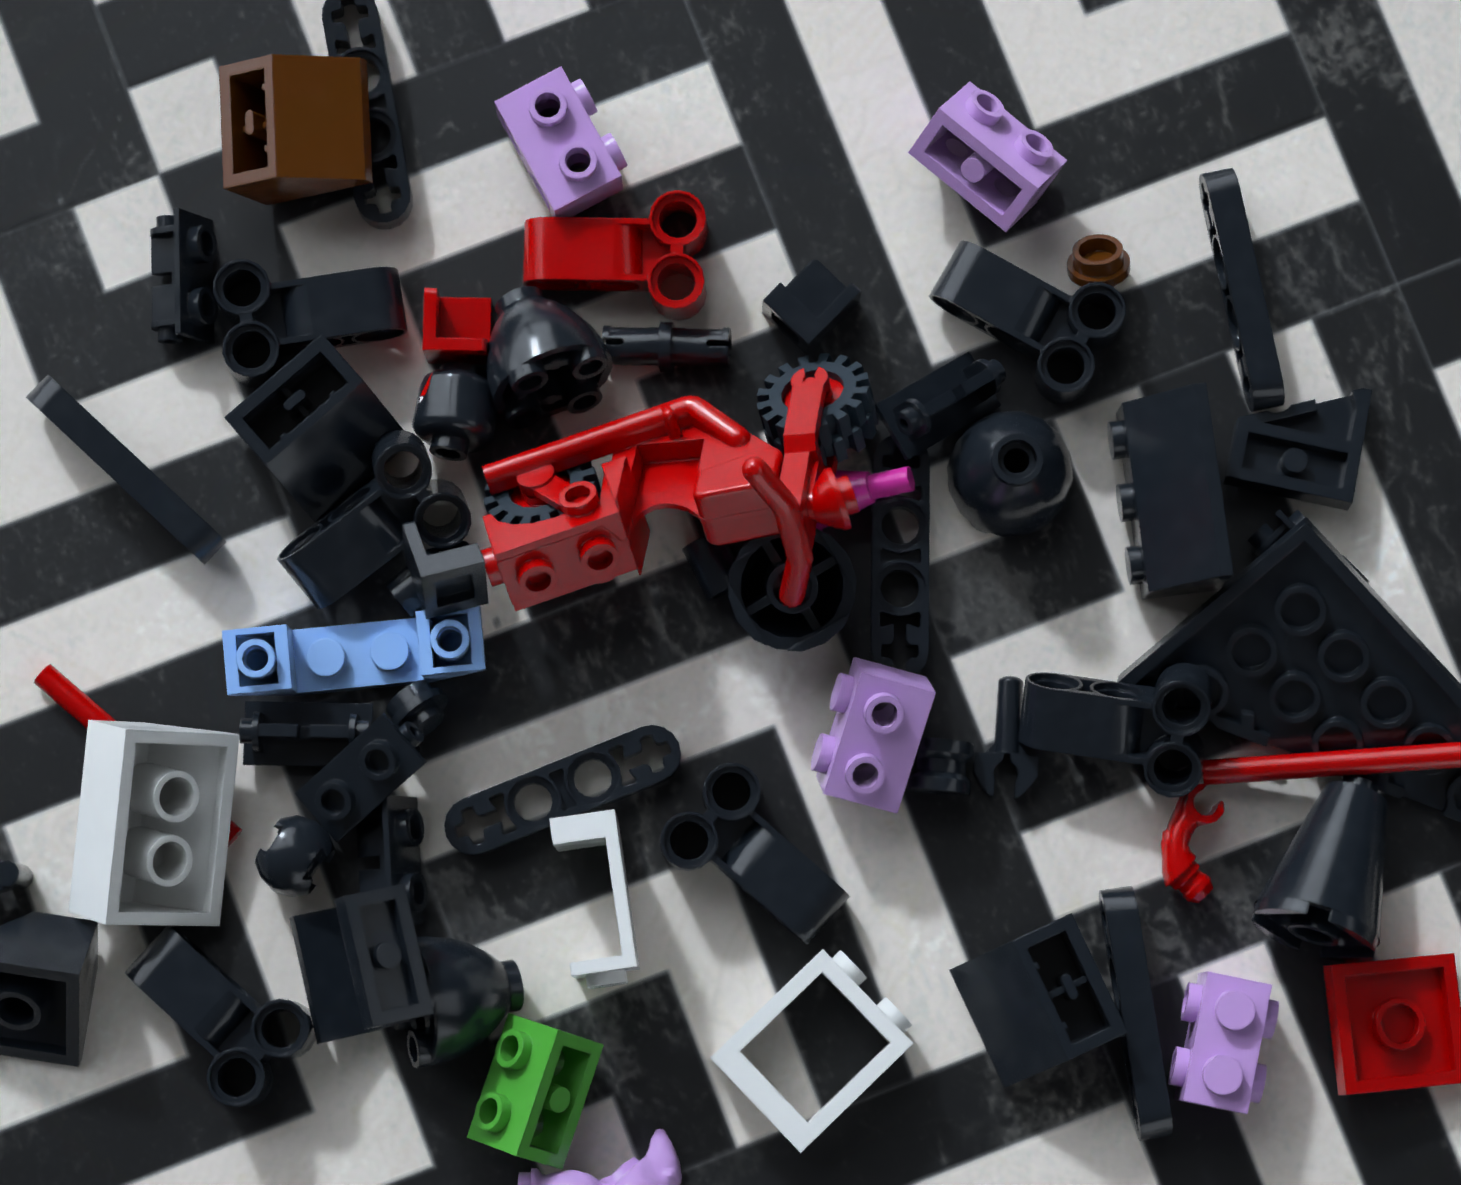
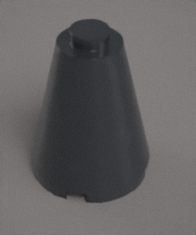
M1348 775L1342 776L1341 781H1331L1325 785L1254 903L1252 922L1258 930L1271 939L1296 950H1299L1302 940L1321 945L1322 949L1319 957L1330 960L1357 963L1370 961L1374 957L1376 947L1380 944L1388 802L1385 797L1378 793L1379 787L1377 784L1360 776Z

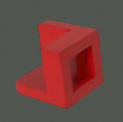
M424 288L422 350L429 364H444L446 362L486 364L488 343L492 333V299L440 297L438 288Z

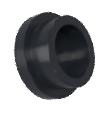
M419 680L399 691L388 703L386 712L394 724L402 726L406 721L412 722L420 729L423 736H426L444 720L445 714L443 710L447 705L448 697L441 688H432L426 680Z

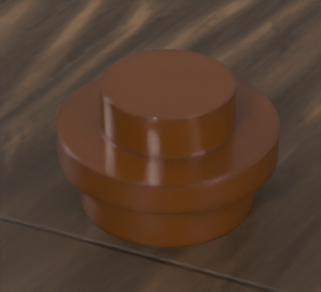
M1104 234L1089 235L1078 240L1074 244L1072 254L1067 260V273L1070 280L1081 287L1094 282H1102L1114 287L1128 277L1131 269L1130 257L1123 249L1122 243L1117 238Z

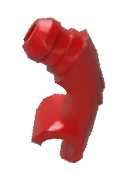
M1205 783L1198 784L1191 793L1179 797L1167 828L1162 833L1161 840L1162 875L1165 887L1170 885L1174 890L1178 889L1183 894V897L1192 903H1199L1213 889L1211 878L1199 869L1200 865L1195 861L1196 855L1189 847L1191 836L1198 826L1216 822L1224 814L1223 801H1219L1214 805L1207 815H1201L1195 809L1194 797L1206 787Z

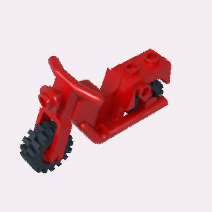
M830 353L819 354L818 362L810 363L808 355L797 358L799 366L796 368H792L788 363L778 368L780 378L770 374L764 380L766 389L759 388L757 393L758 403L756 404L767 443L749 433L745 427L699 396L688 395L481 466L487 481L484 490L486 497L483 499L488 515L482 516L491 547L480 551L492 587L505 584L512 606H514L516 612L594 584L611 581L619 575L637 570L639 575H641L650 536V529L645 515L655 510L670 508L689 512L700 519L706 539L712 545H726L780 534L787 557L779 591L780 601L789 608L801 605L805 598L814 559L812 549L817 523L846 531L851 529L849 515L860 512L848 476L844 475L836 478V471L839 462L849 459L847 449L852 448L859 453L866 447L864 438L873 439L877 432L875 425H879V415L875 409V400L867 372L864 373L863 366L856 361L851 364L849 357L839 355L835 362H832ZM613 453L611 461L601 464L604 472L601 488L591 461Z

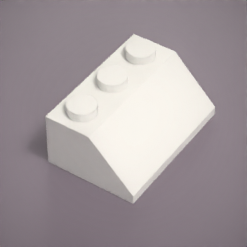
M88 720L69 913L105 925L220 926L239 734L145 722Z

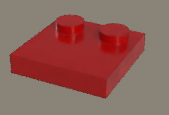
M1454 953L1323 966L1338 1095L1461 1083V1005Z

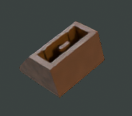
M270 54L219 66L223 189L264 205H272L373 183L367 60L359 57Z

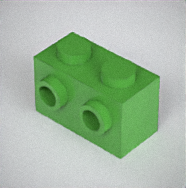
M508 1013L501 1036L496 1045L495 1054L480 1099L475 1108V1114L467 1138L511 1155L563 1170L604 1044Z

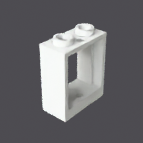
M822 949L710 1057L800 1153L913 1044L904 1034L912 1026L909 1020L886 997L877 1005L859 987L867 977L841 950L831 958ZM822 973L879 1032L888 1044L807 1122L740 1051Z

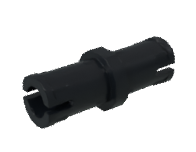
M660 322L659 327L649 328L603 327L602 339L606 340L605 345L611 354L613 365L658 366L660 372H673L675 366L723 367L728 369L731 366V354H729V350H732L731 328H675L673 322Z

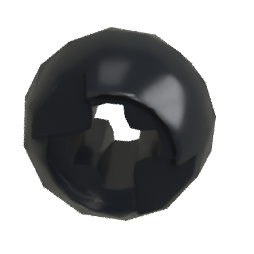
M299 815L281 818L274 825V827L279 829L277 837L267 851L260 848L255 859V865L261 879L272 891L290 897L310 894L316 887L312 883V877L323 861L330 864L335 854L334 844L329 833L316 820Z

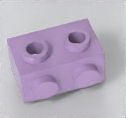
M562 66L494 101L498 119L552 217H573L623 190L622 175L619 171L627 167L626 160L611 133L602 137L598 134L589 117L598 111L581 79L570 83ZM554 114L552 117H545L546 115ZM578 168L586 169L583 172H573L575 169Z
M968 82L937 110L908 152L1005 232L1037 203L1067 162V159L1053 149L1051 142L1044 135L1028 129L1004 109L1003 104L996 96L985 90H980L972 82Z
M853 657L848 675L839 673L830 699V710L836 712L830 734L821 733L819 735L811 760V770L817 772L816 777L823 794L898 813L936 694L926 676Z
M1209 971L1198 973L1196 984L1188 982L1181 1009V1021L1189 1022L1184 1048L1175 1047L1168 1078V1084L1176 1086L1174 1100L1242 1114H1248L1250 1102H1260L1267 1072L1266 1065L1257 1063L1262 1038L1272 1039L1279 1011V1001L1270 999L1271 984Z

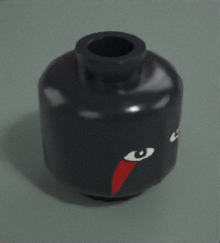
M446 362L440 366V370L432 371L423 378L418 392L412 428L417 437L430 445L429 451L434 456L450 461H462L467 458L468 453L479 452L489 447L494 438L499 412L496 411L491 396L487 372L483 368L465 362Z

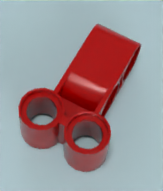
M674 190L666 192L656 199L651 206L649 218L536 217L527 219L524 224L523 285L553 291L650 292L652 304L658 313L667 319L676 321L690 319L698 314L704 306L707 295L703 270L698 262L692 258L693 255L700 252L708 236L704 207L700 200L690 192ZM684 212L694 217L696 225L690 234L685 237L675 238L663 232L661 229L662 224L672 213ZM679 273L690 277L695 285L691 294L686 298L671 300L660 292L661 284L670 275Z

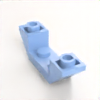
M477 606L426 619L423 611H415L416 618L296 630H292L287 624L222 630L227 695L301 696L410 685L419 680H426L429 683L485 671L486 661L481 607Z

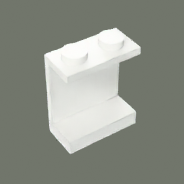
M612 809L550 818L552 842L558 852L602 845L607 846L622 952L620 956L570 963L571 976L576 979L586 977L587 988L590 989L628 984L626 971L640 970L619 820L616 811Z

